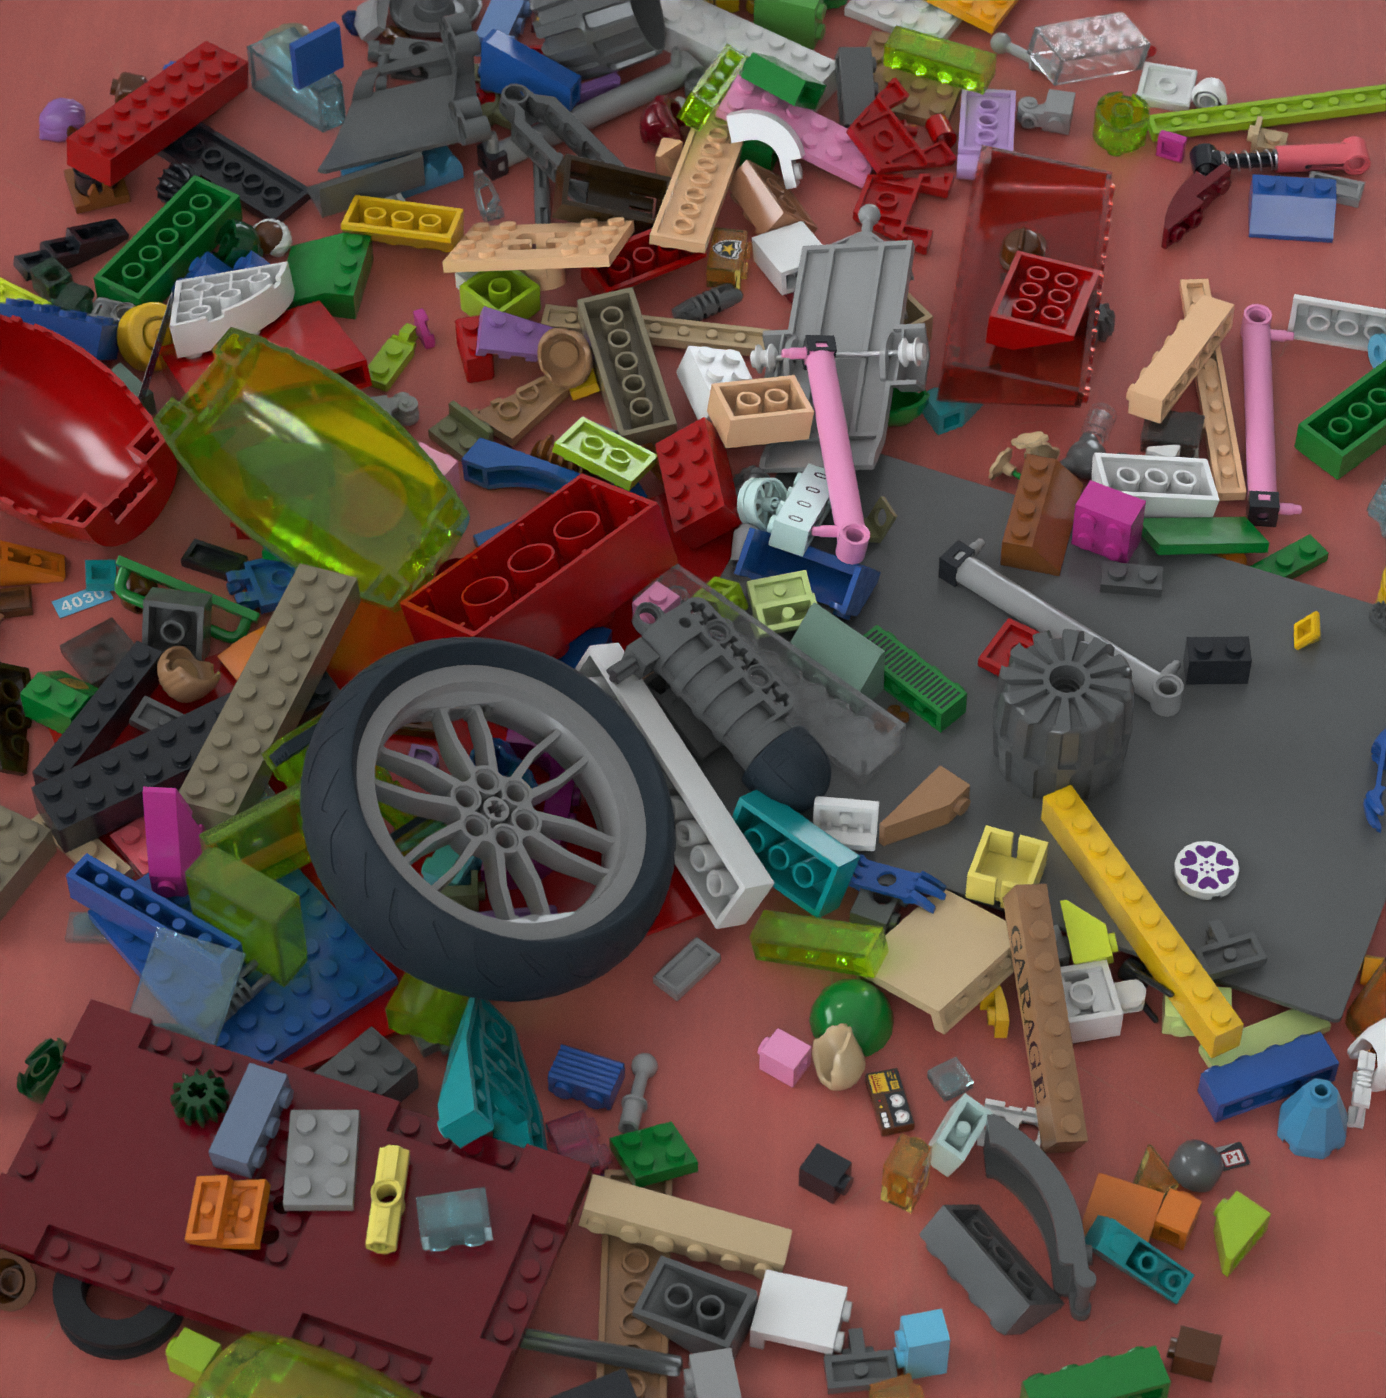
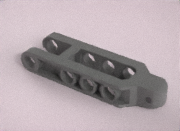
M509 84L503 88L499 102V111L511 123V141L554 183L557 167L564 155L561 152L557 153L544 140L545 137L542 134L539 135L531 127L536 122L545 123L577 156L626 167L554 96L534 94L521 84ZM569 179L568 197L575 202L586 204L588 182Z

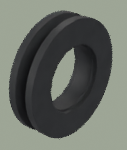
M56 1272L53 1283V1301L60 1325L67 1338L76 1347L92 1356L109 1360H124L145 1355L167 1342L184 1320V1317L149 1304L144 1310L132 1317L119 1320L102 1318L93 1313L86 1303L87 1293L92 1284Z

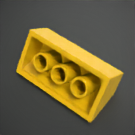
M355 195L341 223V229L345 233L371 235L372 241L384 242L389 245L400 244L413 246L418 249L430 248L451 252L464 237V209Z

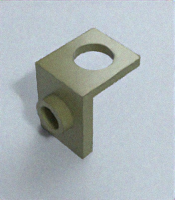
M880 496L868 517L864 518L865 526L870 531L869 542L881 543L897 518L896 513L886 498ZM881 509H884L886 521L881 526L878 521V514Z

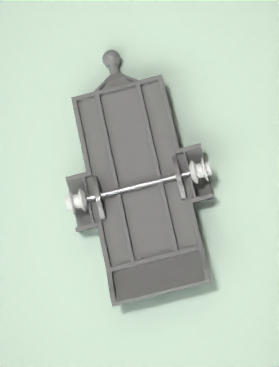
M866 204L859 210L858 218L862 223L861 232L828 245L802 246L788 330L763 331L762 336L765 350L762 349L760 344H757L755 350H752L750 355L751 366L756 368L758 373H762L763 368L766 367L764 378L795 375L814 410L808 372L803 369L802 359L781 357V350L803 348L806 335L835 336L837 347L835 362L855 470H874L886 440L893 388H897L901 392L925 391L930 359L925 323L903 324L904 319H908L906 304L910 280H914L912 272L915 252L913 240L884 241L872 233L873 226L879 222L881 217L879 208L873 204ZM815 412L809 439L766 444L759 463V468L762 471L764 470L766 473L804 472L809 463L824 468Z

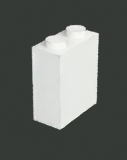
M800 221L752 237L753 260L783 296L795 292L802 246L822 244L804 222Z

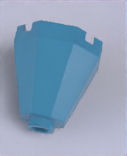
M1314 1078L1281 1104L1277 1136L1282 1142L1285 1139L1294 1155L1323 1160L1331 1154V1151L1336 1148L1339 1150L1345 1145L1348 1114L1337 1088L1329 1080Z

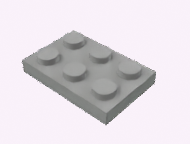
M291 1110L283 1198L285 1211H354L361 1119L359 1110Z

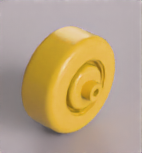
M148 302L134 306L122 316L118 324L117 343L119 350L127 363L139 371L147 370L167 305L163 303ZM170 322L162 347L174 343ZM159 357L154 371L162 370Z

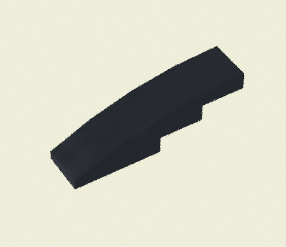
M116 218L68 227L65 237L42 241L39 251L14 256L13 265L26 281L49 276L80 265L107 252L129 239V233Z

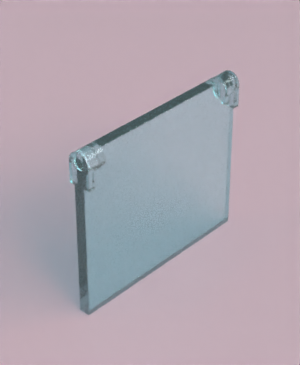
M157 927L130 1012L152 1019L155 1026L217 1046L246 953L173 932L165 927Z

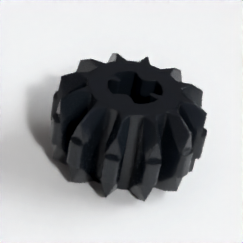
M171 162L168 169H163V175L157 178L160 181L155 188L158 191L157 198L166 204L194 175L200 177V173L185 162Z

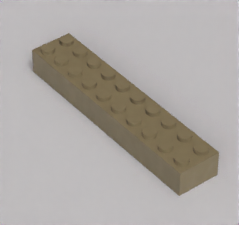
M301 563L296 569L179 790V793L193 811V819L198 825L202 824L206 830L240 838L276 768L269 757L279 748L278 744L275 745V743L287 734L295 731L361 602L357 577Z

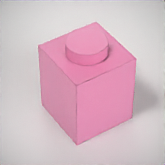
M779 1028L776 1029L770 1038L765 1037L758 1048V1054L760 1055L759 1069L792 1088L811 1064V1046Z

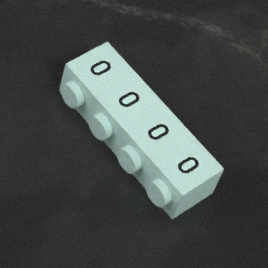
M809 463L803 473L798 472L793 487L790 486L788 488L785 500L780 501L776 516L772 515L768 523L767 532L771 533L769 546L803 557L814 538L811 535L812 527L820 526L831 509L824 468Z

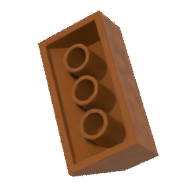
M1032 454L1026 455L1002 540L1000 565L1060 576L1073 528L1075 504L1082 494L1083 483L1057 459Z

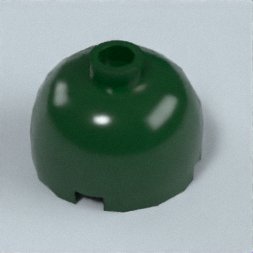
M234 218L232 220L227 219L224 222L215 240L216 243L220 244L218 253L213 251L212 255L232 269L237 260L242 256L246 257L251 250L260 257L263 256V248H260V238L257 231L251 225Z
M58 1037V1041L49 1038L40 1043L25 1060V1063L29 1065L25 1075L19 1072L17 1077L19 1093L41 1105L64 1063L62 1054L68 1043Z

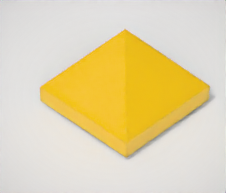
M1318 611L1311 613L1294 624V648L1296 650L1321 640L1320 613Z

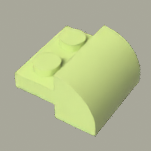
M806 570L746 582L753 612L752 620L759 637L797 630L813 603H817L815 593L811 591Z

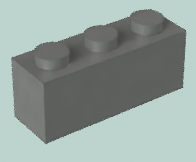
M839 47L834 57L839 124L846 128H849L863 110L872 103L879 92L878 83L874 82L873 73H876L877 63L876 57H872L871 47Z

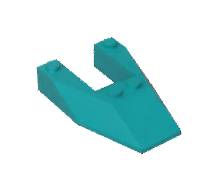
M469 997L449 1053L439 1096V1120L437 1121V1126L444 1138H450L459 1148L493 1131V1138L522 1148H525L526 1144H530L547 1150L542 1111L515 1027L488 1000Z

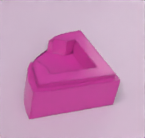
M421 308L413 311L414 325L417 327L416 333L426 350L435 347L434 333L431 334L427 327L429 318L425 310Z

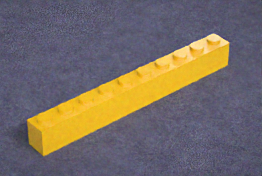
M1072 785L1043 796L1041 820L1154 979L1174 993V996L1172 998L1168 997V999L1212 1059L1240 1046L1244 1023Z

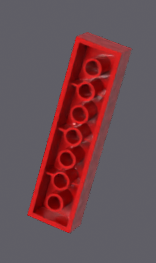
M203 42L68 136L67 165L109 187L113 186L248 89L249 62L213 43Z

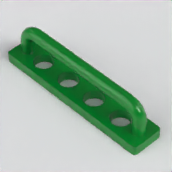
M118 555L115 562L116 566L119 567L114 582L116 594L125 602L142 609L145 596L130 591L126 586L130 573L144 577L172 590L212 594L213 607L241 618L237 629L232 632L211 624V637L222 642L235 643L248 634L252 623L258 624L261 618L259 612Z

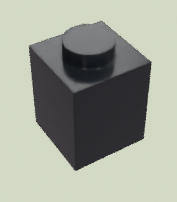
M817 1143L799 1168V1186L834 1204L840 1194L845 1196L853 1184L854 1178L851 1177L852 1162Z

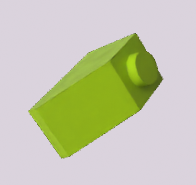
M1238 1191L1229 1200L1226 1198L1222 1199L1213 1214L1216 1216L1213 1232L1221 1271L1226 1277L1233 1272L1267 1231L1271 1215L1267 1210Z

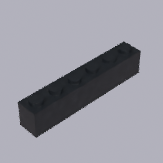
M139 641L134 643L32 772L35 785L109 750L129 724V719L143 697H150L159 686L157 663L163 654L162 651Z

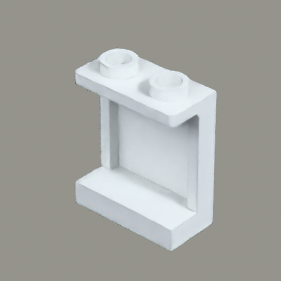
M766 1269L750 1329V1347L764 1349L767 1340L822 1352L825 1356L834 1355L835 1352L841 1353L845 1332L840 1331L842 1321L849 1322L853 1302L847 1301L848 1287Z

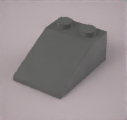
M661 1255L632 1311V1316L693 1354L731 1348L733 1359L735 1360L752 1325L758 1302L757 1291Z

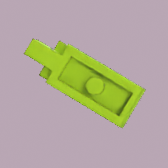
M406 323L399 331L398 336L393 334L368 365L372 387L388 392L414 357L415 341L418 338L416 336V326Z

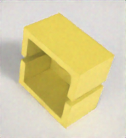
M986 825L967 874L965 898L993 906L996 900L1000 902V907L1004 908L1003 897L1015 885L1040 883L1047 861L1048 842L1020 835L1017 858L1012 857L1014 833Z

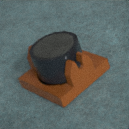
M74 168L64 170V176L76 214L131 202L124 178L109 187Z

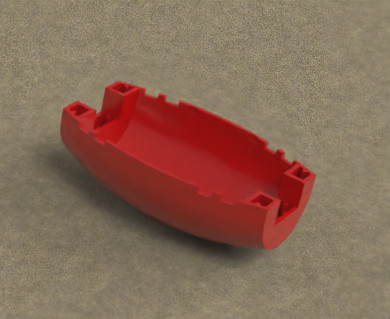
M0 314V510L38 529L71 540L114 547L135 539L157 519L173 491L177 474V462L171 446L137 396L128 389L126 384L112 370L72 341L41 325L23 322L21 317L12 315L10 318Z

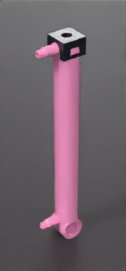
M1252 304L1244 310L1240 331L1243 348L1247 485L1245 517L1254 526L1276 527L1278 515L1301 513L1300 505L1279 503V492H1276L1271 341L1294 340V333L1286 330H1271V310L1261 304Z
M806 335L803 348L782 349L781 357L802 359L803 369L808 372L834 525L813 526L811 535L836 537L835 553L837 558L846 564H858L865 558L870 531L864 523L835 357L837 347L835 336Z

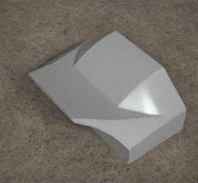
M368 0L357 7L354 26L361 40L369 44V40H375L385 30L390 0Z

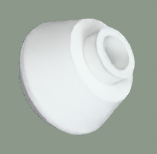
M1205 78L1192 89L1191 99L1198 109L1226 105V87L1217 78Z

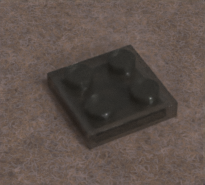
M111 617L59 646L61 654L84 682L100 688L134 643Z

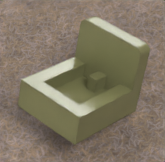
M471 870V885L446 886L440 893L472 911L479 912V901H485V881L478 880V870Z

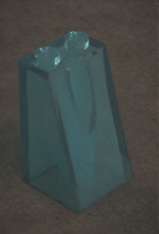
M295 27L247 46L251 85L255 91L322 133L343 124L346 118L343 84L335 73L301 90L294 86L289 44L303 37Z

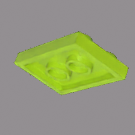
M581 417L554 443L552 450L553 453L563 457L565 460L573 462L587 469L590 473L598 475L627 491H630L656 465L658 459L657 454L584 417Z

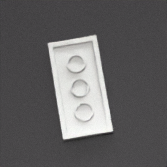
M850 0L845 6L844 11L845 16L890 34L943 45L962 22V19L924 0Z

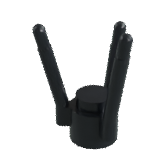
M1131 957L1121 965L1117 975L1121 981L1137 979L1143 983L1145 988L1150 985L1170 998L1174 996L1171 990L1152 978L1144 963L1142 964ZM1145 1002L1142 1010L1154 1023H1157L1159 1021L1158 1017Z

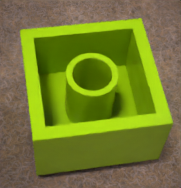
M519 270L480 271L459 286L461 310L469 316L480 315L484 306L524 319L530 318L541 310L540 286Z

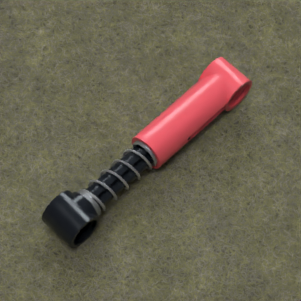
M1357 136L1348 137L1341 143L1277 145L1272 152L1265 149L1263 153H1259L1255 149L1252 153H1247L1246 150H1243L1241 154H1237L1233 150L1230 154H1226L1224 151L1216 150L1213 145L1208 143L1198 144L1190 151L1193 174L1198 171L1205 177L1222 163L1232 169H1238V172H1240L1241 168H1249V171H1251V168H1260L1262 171L1263 167H1271V170L1274 168L1275 173L1344 170L1349 175L1362 174L1371 165L1366 142L1363 138Z

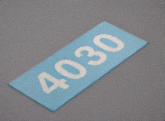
M84 589L54 600L52 604L59 618H63L114 598L110 591H86Z

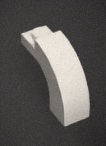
M757 109L734 111L726 116L731 143L746 140L765 142L775 150L779 157L785 189L796 188L800 184V179H803L801 164L796 163L795 159L802 158L805 155V151L799 136L786 121L775 114Z

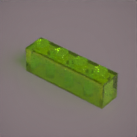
M896 25L884 45L883 65L984 95L995 76L997 54Z
M726 43L690 92L677 118L682 120L687 126L700 132L724 99L737 75L741 74L743 64L749 56Z
M764 910L749 936L756 960L870 978L876 977L889 951L883 927Z

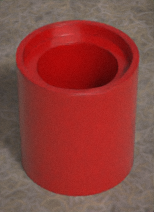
M935 114L925 122V129L933 144L944 140L948 147L951 148L956 143L957 136L946 115Z

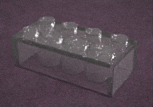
M1116 12L1037 26L1034 28L1027 54L1055 86L1142 70L1151 43L1124 12Z

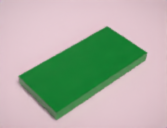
M1246 517L1144 518L1142 537L1158 555L1266 553L1269 549V541Z

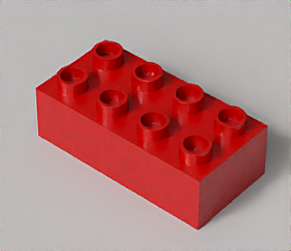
M581 473L401 601L400 606L415 644L450 637L490 638L523 645L559 659L568 652L570 642L588 629L598 628L610 622L615 615L614 610L631 597L641 595L656 581L659 582V577L675 566L678 560L657 502Z

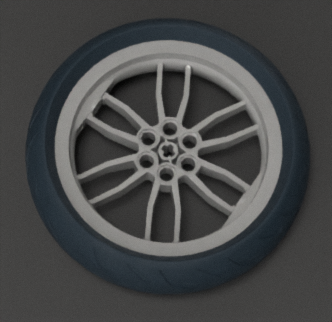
M450 637L423 641L394 651L360 671L338 692L327 706L313 732L306 752L301 778L300 811L303 819L302 828L307 849L317 876L336 909L358 936L377 953L411 976L439 989L482 1000L517 1002L554 997L585 986L609 972L628 957L641 943L658 917L670 886L675 863L674 852L676 851L674 813L665 777L646 739L626 712L602 688L564 662L523 645L497 639ZM462 718L464 721H467L475 751L476 766L460 743L451 721ZM431 721L441 756L451 775L425 761L384 747V744L399 728L407 723ZM486 721L511 729L537 745L527 754L510 777H505L498 772L493 738ZM546 751L564 768L565 772L549 782L535 788H530L522 779V776L527 768ZM375 765L414 782L430 794L414 792L377 780L375 778ZM573 779L589 805L597 830L576 820L536 811L533 807L552 797L566 783ZM378 801L404 813L445 822L448 826L428 836L403 857L384 824ZM549 838L563 840L600 852L601 866L565 850ZM450 845L459 854V857L451 869L431 886L411 865L422 856ZM471 856L480 858L483 861L488 897L496 918L472 911L440 893L451 883ZM530 858L556 872L592 883L596 888L589 899L576 911L551 914L541 879ZM506 868L522 892L531 915L521 918L515 915L507 887Z

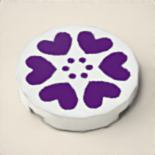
M1211 841L1195 842L1185 846L1178 853L1174 864V876L1178 880L1177 884L1181 890L1192 897L1212 900V897L1220 895L1221 898L1228 895L1236 886L1239 877L1238 860L1232 851L1221 844Z

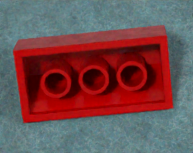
M651 228L631 236L610 267L581 268V280L592 296L641 284L706 258L707 253H691L687 250L671 247L663 248L659 245L649 244Z

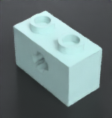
M965 1093L948 1110L920 1158L926 1163L929 1162V1165L946 1177H949L965 1161L986 1125L987 1114H992L993 1112Z

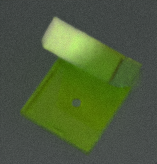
M300 782L199 834L202 854L185 871L192 914L242 943L245 964H248L254 958L259 963L256 971L263 975L269 974L273 981L283 987L290 982L308 961L300 897L298 894L275 882L281 877L312 862L302 828ZM260 840L258 844L252 846L254 842Z

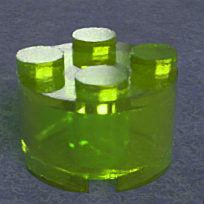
M1115 91L1102 96L1097 102L1094 114L1092 136L1095 142L1107 150L1109 155L1117 157L1146 144L1150 111L1148 103L1142 97L1133 93L1132 97L1125 96L1123 91Z

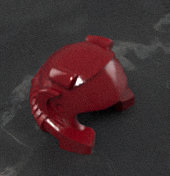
M658 95L652 100L640 117V135L643 143L659 146L661 139L665 137L681 140L683 145H685V138L679 127L687 126L688 120L684 109L681 108L678 101L666 95Z

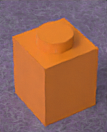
M1170 1188L1155 1219L1152 1238L1184 1251L1199 1218L1202 1201L1196 1199L1188 1192H1179Z

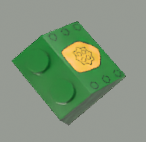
M62 670L38 672L20 692V697L26 717L63 734L99 688Z

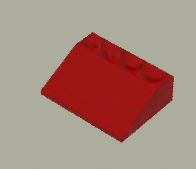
M1017 250L990 312L985 343L999 348L1015 350L1073 341L1099 278L1100 270Z

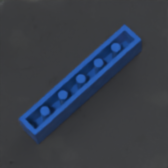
M86 853L66 874L72 899L221 986L228 982L245 965L242 943L93 856Z

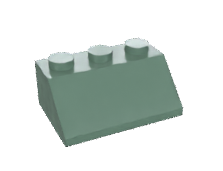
M813 603L790 642V663L797 671L804 672L814 679L818 686L823 689L826 688L835 694L842 703L860 711L884 689L885 651L817 603Z

